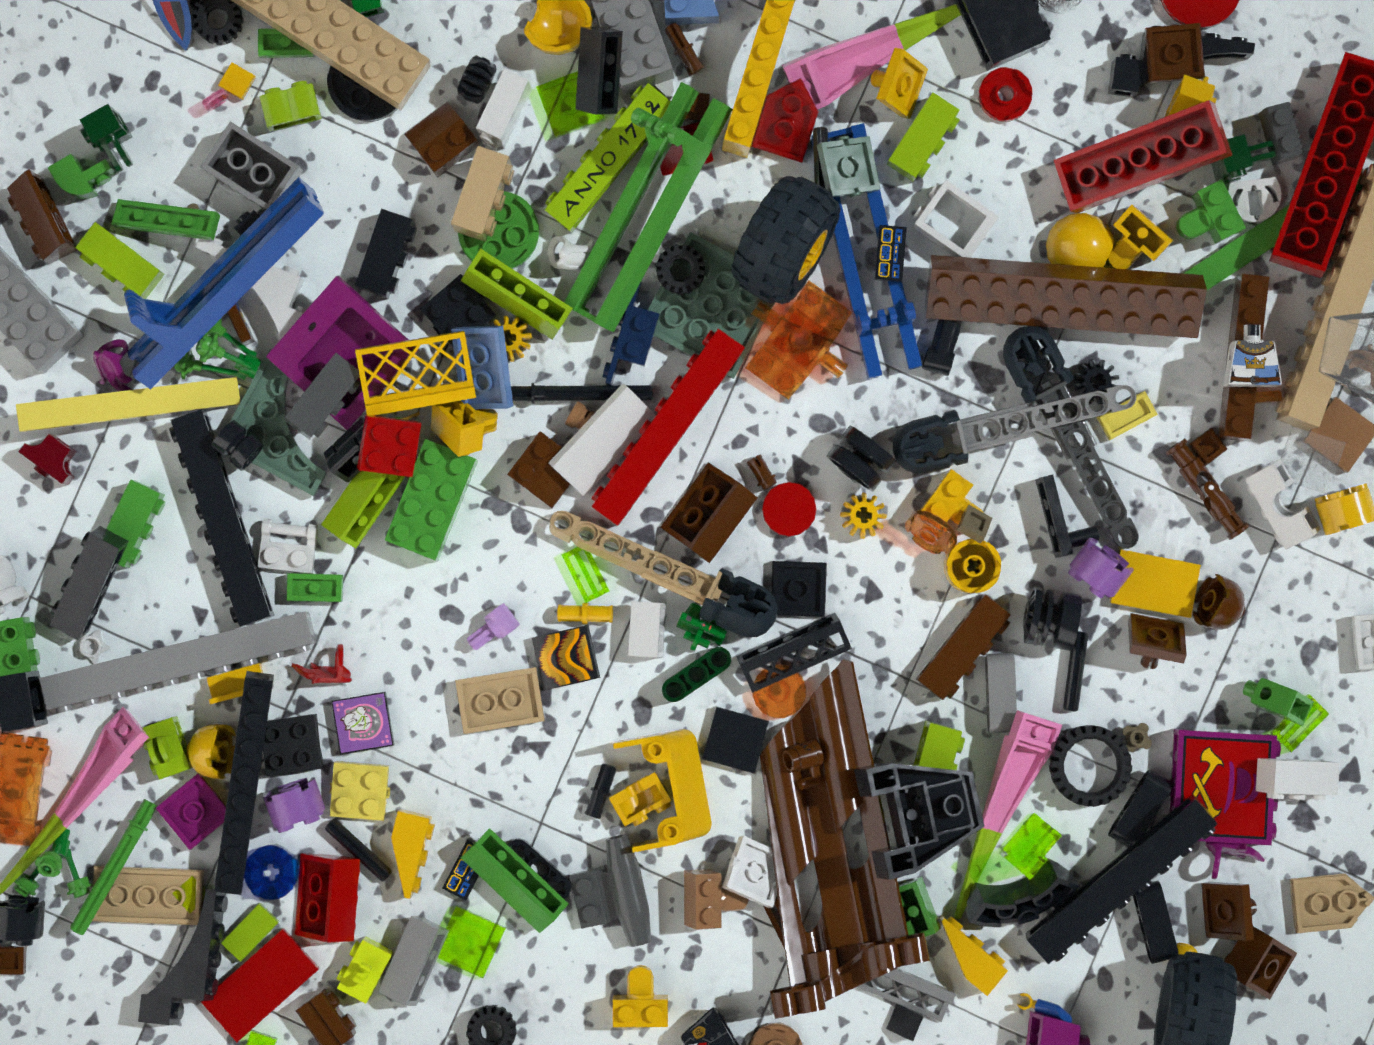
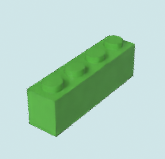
M490 828L461 857L468 866L539 933L553 923L569 904Z

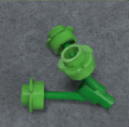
M66 829L53 842L49 851L37 857L35 861L37 867L30 876L22 873L14 881L16 884L14 889L24 897H27L29 894L35 896V891L39 884L34 879L39 873L45 877L58 876L62 869V859L67 860L74 880L67 883L69 890L67 895L73 894L76 899L90 893L89 888L93 886V883L89 882L88 876L79 878L71 849H69L70 841L68 839L70 830Z

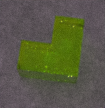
M1032 813L1000 850L999 854L1031 880L1048 860L1045 855L1062 835L1036 813Z

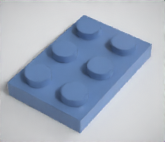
M503 326L456 327L451 329V333L465 332L476 398L461 401L464 404H470L474 409H508L513 407ZM460 338L452 339L455 357L461 350ZM462 354L461 357L459 358V361L464 364L463 354ZM456 364L458 381L467 380L465 369Z

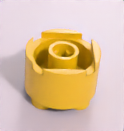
M1367 483L1314 499L1325 536L1374 521V502Z
M966 539L956 543L947 552L943 562L944 573L948 582L955 589L964 593L987 591L998 581L1001 572V558L998 551L993 545L984 540L979 543L973 539ZM968 560L978 562L976 573L974 571L968 572Z

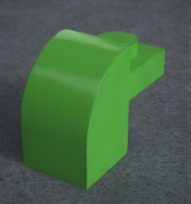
M72 154L47 167L60 188L80 199H90L98 196L94 185L101 186L112 179L111 176L117 173L112 163L107 159L84 171L79 160Z

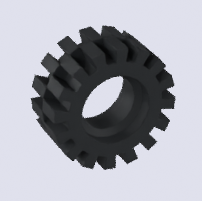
M202 0L200 3H195L196 9L192 10L193 25L197 33L204 40L211 44L222 45V42L228 44L231 43L230 39L238 37L237 33L242 31L241 23H244L241 9L235 2L231 0ZM216 9L224 10L228 16L225 26L219 29L212 28L208 24L209 14Z
M675 244L670 248H666L660 254L656 263L657 278L661 285L669 292L677 293L678 295L689 294L703 282L705 263L701 254L695 248L689 247L686 244ZM684 259L690 263L691 273L686 279L678 280L671 275L670 266L675 260Z
M486 1005L482 1009H478L472 1015L467 1025L466 1037L469 1039V1045H512L517 1034V1024L512 1018L513 1015L508 1013L506 1008L497 1007L498 1005L489 1007ZM496 1021L500 1024L502 1036L498 1040L488 1041L482 1036L481 1027L485 1022Z

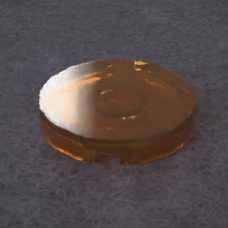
M922 510L914 511L905 522V529L907 533L911 532L914 535L912 537L914 542L933 554H940L941 552L949 554L957 543V535L953 528L933 513Z
M776 664L775 668L785 670L789 666ZM763 669L756 676L754 683L765 679L768 670ZM796 673L753 692L752 696L756 706L763 714L772 718H786L794 715L802 707L806 698V685L803 677Z

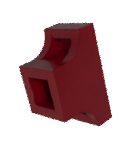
M48 434L43 442L35 446L24 443L18 451L35 464L33 468L35 471L46 478L50 475L61 484L69 485L75 477L70 471L69 464L77 451L56 435Z

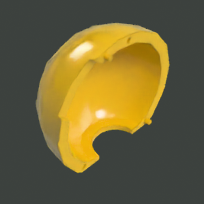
M537 0L536 13L532 21L527 22L524 34L535 48L545 54L563 55L575 51L580 45L581 27H592L590 7L584 0Z
M1087 213L1069 214L1057 221L1049 231L1046 242L1047 258L1051 264L1103 268L1113 249L1115 238L1109 226L1099 217Z

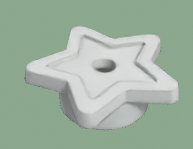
M100 629L90 636L84 635L79 640L80 646L76 657H88L93 664H98L100 654L110 650V646L102 641ZM91 644H94V649L90 648Z

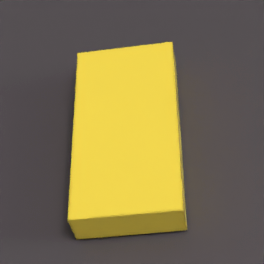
M1143 391L1136 395L1135 404L1131 408L1113 413L1109 410L1106 414L1096 418L1107 439L1110 441L1158 414L1148 395ZM1130 399L1121 403L1120 405L1128 404Z

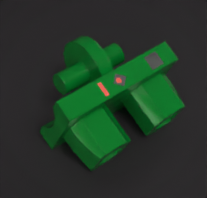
M691 603L685 612L682 611L676 625L677 628L686 631L683 638L693 642L690 650L695 652L697 645L708 649L710 642L721 646L727 631L718 626L715 620L710 623L701 620L700 611L702 606Z

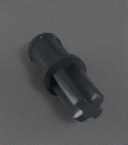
M609 764L601 765L595 785L590 789L592 794L584 814L601 819L607 797L611 796L609 791L617 771L614 766Z

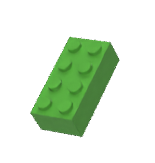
M425 439L414 466L413 477H410L385 541L439 561L478 460L468 455L458 457L450 448Z

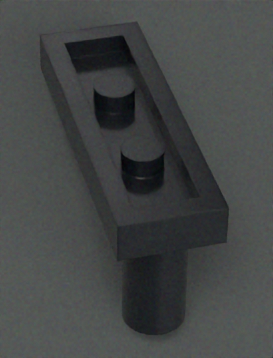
M1053 475L1035 479L1055 558L1073 554L1072 548L1083 546L1089 538L1096 539L1099 542V532L1096 526L1072 532L1067 531Z

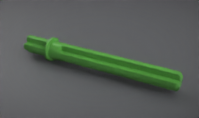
M144 799L133 819L128 820L130 823L70 926L73 932L79 935L85 934L144 831H148L146 826L156 811L157 805Z

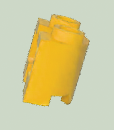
M656 772L642 777L609 797L624 826L633 823L635 827L649 819L647 813L653 810L661 813L672 806L670 803L671 798Z

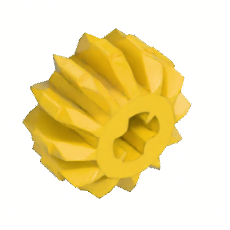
M504 316V325H502L504 336L510 332L513 337H516V341L512 340L513 344L510 346L505 342L509 361L514 362L513 353L517 352L518 356L523 358L524 354L520 350L521 347L530 350L531 346L523 342V340L532 339V334H522L528 329V325L525 323L518 327L520 322L518 317H515L512 324H510L509 317ZM498 320L493 321L495 326H501Z
M866 492L861 494V502L853 494L851 500L854 506L848 502L843 503V506L850 510V512L840 513V517H849V521L844 522L842 526L843 528L851 524L854 526L849 532L851 536L856 533L857 529H860V539H864L866 535L865 529H867L873 537L876 535L872 527L873 525L878 529H883L884 527L882 523L877 521V519L887 518L886 514H878L877 510L884 508V504L881 503L875 507L873 505L877 500L875 495L871 497L869 502H866ZM860 508H865V512L870 514V519L865 520L867 523H861V518L856 517V512H861Z

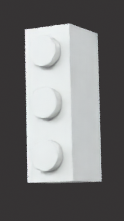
M1258 758L1256 791L1267 793V798L1284 799V794H1288L1289 799L1305 800V795H1309V799L1326 800V795H1338L1340 763L1323 760Z

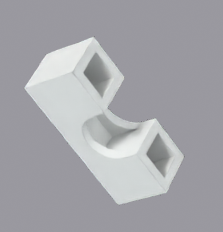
M1281 459L1268 464L1245 478L1248 492L1257 499L1263 518L1270 522L1274 529L1275 539L1284 546L1285 550L1313 537L1321 530L1308 506L1300 510H1290L1283 505L1281 491L1290 486L1294 481Z

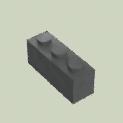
M335 353L283 420L309 440L313 435L318 438L328 426L324 421L330 413L336 416L345 403L341 401L347 392L352 395L361 384V381L358 379L360 376L359 370Z

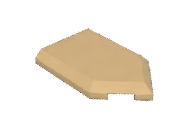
M1345 873L1291 878L1289 883L1296 933L1352 928L1358 920L1357 918L1374 900L1370 893Z

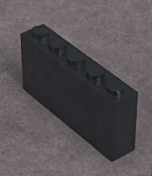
M954 0L987 71L1044 47L1051 40L1050 28L1046 21H1042L1038 12L1039 5L1037 0Z

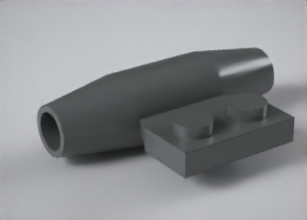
M627 834L607 838V871L596 868L569 875L581 929L607 924L618 916L630 947L650 943L649 905L635 853L632 851Z

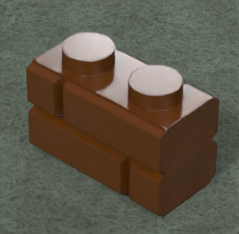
M323 989L296 1010V1013L319 1045H343L355 1036L357 1032L354 1028L357 1025L350 1014L344 1015L338 1006L341 1002L333 991L328 993L326 989Z

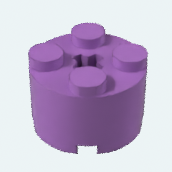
M1089 538L1069 564L1068 574L1077 581L1081 582L1084 580L1090 585L1089 590L1099 598L1104 596L1108 598L1114 597L1134 569L1132 567L1126 568L1129 563L1117 552L1106 545L1101 549L1096 546L1098 540Z
M311 777L309 782L307 778L289 782L279 786L278 793L272 795L271 791H268L263 795L274 828H277L278 833L293 829V824L301 821L305 825L316 822L326 809L315 777Z

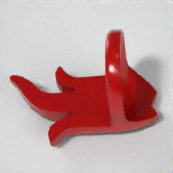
M343 644L336 646L334 666H317L311 663L310 669H307L298 664L292 663L291 665L299 675L311 680L312 684L350 683L352 681V678H350L351 672L343 666Z

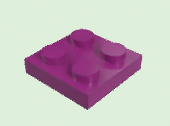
M197 773L158 805L156 810L187 848L192 850L224 823L226 804L205 778Z

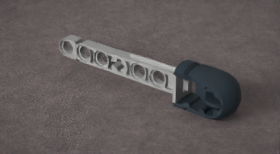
M1117 385L1105 388V392L1093 391L1027 407L1025 403L963 419L959 418L956 410L945 412L942 418L938 415L916 419L904 424L896 432L893 439V454L898 465L906 471L915 474L949 468L952 463L957 466L966 464L969 458L968 452L1034 437L1033 432L1101 416L1109 410L1113 413L1131 408L1135 404L1136 393L1128 385ZM1126 389L1129 391L1131 399L1128 404L1120 405L1116 401V393L1119 390ZM1093 396H1100L1104 401V406L1100 411H1092L1089 407V400ZM1072 402L1076 405L1077 413L1074 417L1066 418L1063 415L1062 408L1065 403ZM1057 405V414L1060 421L1055 422V416L1047 418L1046 424H1042L1038 420L1036 421V416L1040 414V409H1043L1045 413L1054 412L1052 406ZM1014 415H1019L1024 420L1023 428L1019 431H1013L1009 427V419ZM954 422L956 430L954 433H951L953 444L958 443L960 445L961 453L954 454L951 452L947 453L945 457L936 459L926 456L923 462H915V460L923 458V453L931 451L933 455H937L939 449L944 448L942 435L936 436L932 432H929L928 438L920 439L918 435L909 437V435L917 431L924 435L929 428L937 426L943 428L947 427L949 423ZM987 422H993L997 426V433L991 438L985 437L982 433V427Z

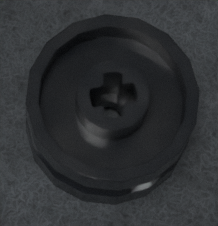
M850 425L841 436V439L851 451L841 445H834L826 457L848 478L873 492L882 480L880 475L871 466L881 472L888 473L897 461L874 440Z

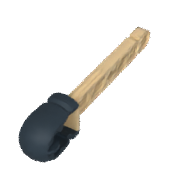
M557 511L551 516L549 530L552 535L568 543L572 541L577 547L701 604L700 618L709 622L715 620L718 626L744 637L761 636L776 621V600L769 590L741 576L734 578L733 573L724 568L719 570L716 578L594 523L581 521L580 517L567 511ZM562 519L568 522L569 527L559 529L554 523ZM589 531L593 534L594 538L586 541L580 538L579 533ZM614 542L618 546V550L609 552L604 548V544ZM623 548L626 549L624 557L621 556ZM635 554L640 556L636 562L631 560ZM661 564L667 568L668 572L657 574L653 567ZM688 576L691 578L692 584L684 586L679 583L678 577ZM722 591L731 595L726 606L717 602Z

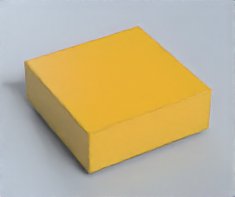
M231 62L218 86L243 100L255 81L256 76Z

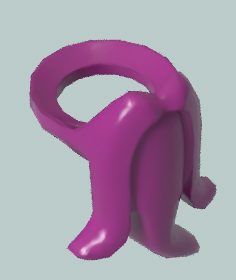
M117 339L107 342L93 353L95 366L101 376L99 383L103 385L108 381L117 391L133 390L125 385L130 383L133 378L125 375L119 362L129 349L125 340ZM116 347L123 348L119 354L109 351Z
M1206 842L1205 845L1215 856L1211 879H1217L1221 854L1237 856L1242 859L1248 856L1261 862L1265 861L1257 850L1247 846V844Z

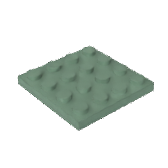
M690 232L684 244L695 248L701 254L705 263L703 282L691 293L683 295L673 294L662 285L660 286L648 308L649 311L660 314L654 337L692 357L695 352L700 355L705 348L702 342L711 330L716 332L719 328L745 347V350L726 375L734 379L775 302L770 304L740 287L739 281L733 277L731 270L734 255ZM677 259L673 262L670 273L675 279H686L691 273V265L684 259Z

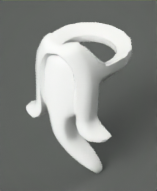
M555 236L548 246L549 262L556 269L581 271L590 254L586 252H591L595 243L591 239L586 245H575L563 236ZM562 242L564 245L559 251L560 259L557 260L556 247Z

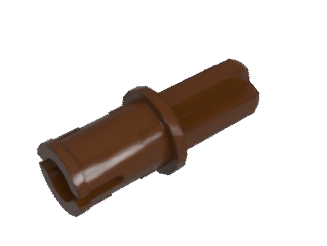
M672 23L667 26L665 33L676 50L674 55L679 57L688 75L692 76L702 70L704 66L692 48L694 46L693 43L689 44L679 25Z

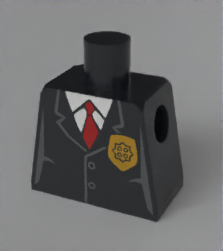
M714 1007L681 1035L684 1045H739L722 1014Z

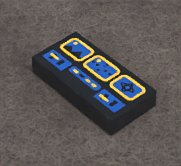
M879 225L875 280L902 283L907 227Z
M467 839L442 887V889L465 901L479 877L461 859L464 853L474 844L469 839Z

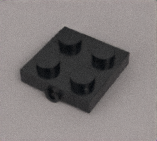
M462 274L457 276L420 308L434 325L432 328L438 335L451 333V329L456 327L485 326L496 316L494 311L483 300L484 296L461 281ZM448 340L450 345L453 347V341Z

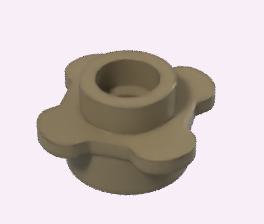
M1140 723L1138 726H1125L1123 728L1122 734L1125 736L1129 752H1135L1139 748L1149 749L1152 746V741L1148 737L1149 726L1147 724ZM1136 735H1139V740H1135Z

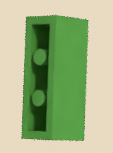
M130 479L106 528L129 541L119 563L120 566L130 568L131 564L135 565L139 560L142 552L139 548L143 540H147L150 537L154 528L151 523L155 515L159 516L166 503L163 500L165 494Z

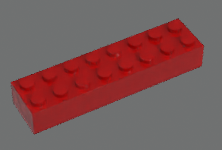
M1345 52L1272 250L1270 262L1318 278H1322L1325 273L1374 138L1373 60Z

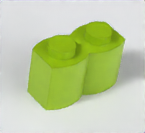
M307 81L295 82L291 84V88L281 90L279 87L270 88L264 91V95L259 96L266 126L269 131L282 130L322 119L315 88L312 83L307 84Z

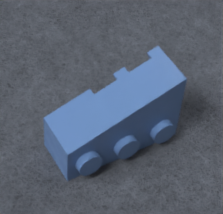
M664 0L665 25L677 23L678 25L719 23V14L714 0Z

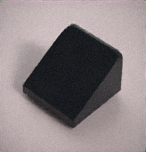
M896 1004L886 1029L913 1042L923 1015Z

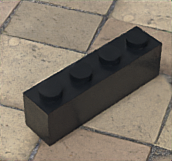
M102 526L85 534L81 542L83 550L81 554L75 557L71 564L73 573L71 577L65 580L61 587V592H63L62 598L54 604L51 610L53 618L50 626L77 640H80L89 632L128 545V540Z

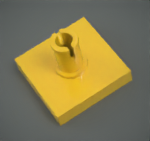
M894 48L886 72L876 69L871 75V85L873 87H880L876 99L900 117L910 119L928 68L904 49Z

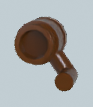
M811 739L791 746L783 752V763L789 772L795 770L802 771L809 768L810 776L797 780L799 790L817 786L821 783L819 766L823 763V753L816 740Z

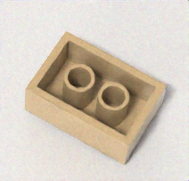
M477 146L451 221L455 232L486 242L488 236H493L497 221H495L496 211H501L506 199L504 188L505 185L510 186L515 172L509 156Z

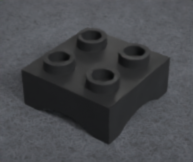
M317 714L267 721L263 748L267 776L324 768Z

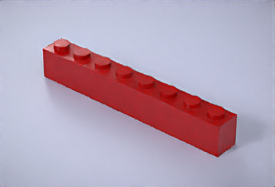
M719 328L716 332L711 330L702 342L705 345L700 355L696 352L686 364L690 368L684 377L678 375L670 387L674 390L668 400L663 397L654 409L658 413L652 422L648 419L639 430V433L642 435L636 444L631 442L622 454L626 459L621 466L618 464L614 465L607 475L611 479L605 488L599 486L591 499L595 502L591 507L617 526L623 521L745 350L744 346Z

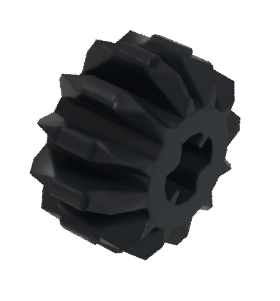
M477 55L472 57L457 87L458 95L470 103H481L496 74V65L484 57L481 58Z
M1094 359L1088 361V367L1081 364L1079 370L1082 374L1075 373L1073 375L1074 379L1079 380L1080 383L1074 384L1073 389L1081 388L1082 392L1078 394L1081 395L1093 391L1105 392V388L1117 386L1112 384V381L1118 380L1119 375L1110 376L1109 374L1114 370V366L1111 365L1105 370V360H1100L1096 366ZM1098 376L1100 378L1098 381H1102V385L1093 388L1092 385L1094 383L1090 384V379ZM1093 396L1089 400V405L1093 403L1095 398L1098 405L1104 403L1100 396Z

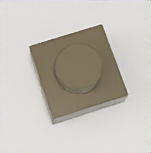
M968 505L962 514L957 531L981 543L986 537L992 517Z

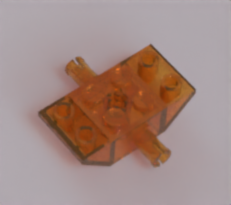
M810 280L807 281L784 314H778L763 303L762 300L757 304V308L752 311L751 315H754L769 326V331L771 332L745 366L748 371L788 400L816 365L820 364L835 375L836 378H839L844 373L842 371L846 370L848 364L829 351V347L852 314L849 309ZM803 333L805 335L803 337V340L806 342L805 345H796L794 335Z

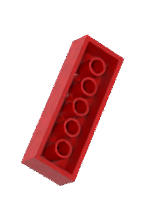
M1208 100L1053 161L1070 211L1080 213L1232 156V152L1216 105Z

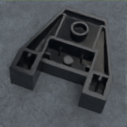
M877 763L854 769L859 796L874 797L886 794L896 845L871 851L876 875L879 879L891 880L914 874L985 827L973 772L895 763Z

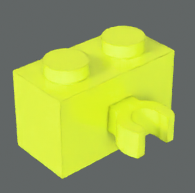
M367 936L362 942L357 940L349 953L353 959L349 966L343 965L336 978L340 981L337 989L366 1004L383 975L393 950Z

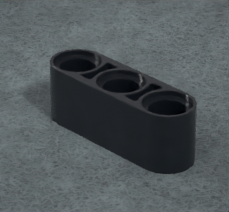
M1148 769L1112 824L1108 836L1127 848L1145 834L1168 797L1173 783L1153 770Z
M1154 881L1143 892L1137 891L1132 895L1151 964L1170 960L1172 956L1179 954L1161 884L1159 881Z

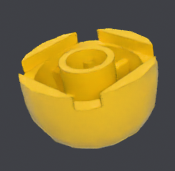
M209 724L198 729L187 745V755L193 769L197 773L214 779H225V774H231L235 750L232 736H236L231 726L226 724Z

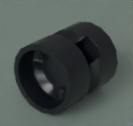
M232 420L219 432L211 446L221 455H229L230 462L240 471H243L259 455L264 444L252 434L246 436V429L236 420Z

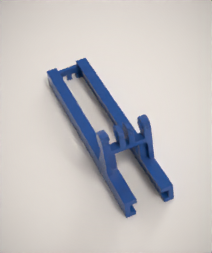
M862 123L849 128L828 132V142L829 139H837L844 135L849 136V138L866 137L865 125ZM811 135L810 141L813 149V135ZM880 190L866 193L877 240L879 225H888ZM840 197L833 198L839 203L841 210L833 237L867 379L870 380L882 376L872 330L898 324L908 369L920 368L922 362L912 325L916 319L913 302L908 303L903 283L888 281L894 307L887 308L888 315H885L884 309L877 310V317L870 319Z

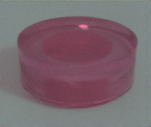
M222 88L205 98L201 104L206 111L210 112L229 99V95Z

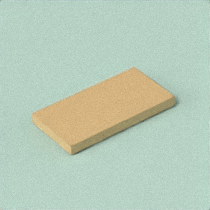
M94 866L93 886L105 866ZM123 866L92 921L197 925L203 908L204 869Z

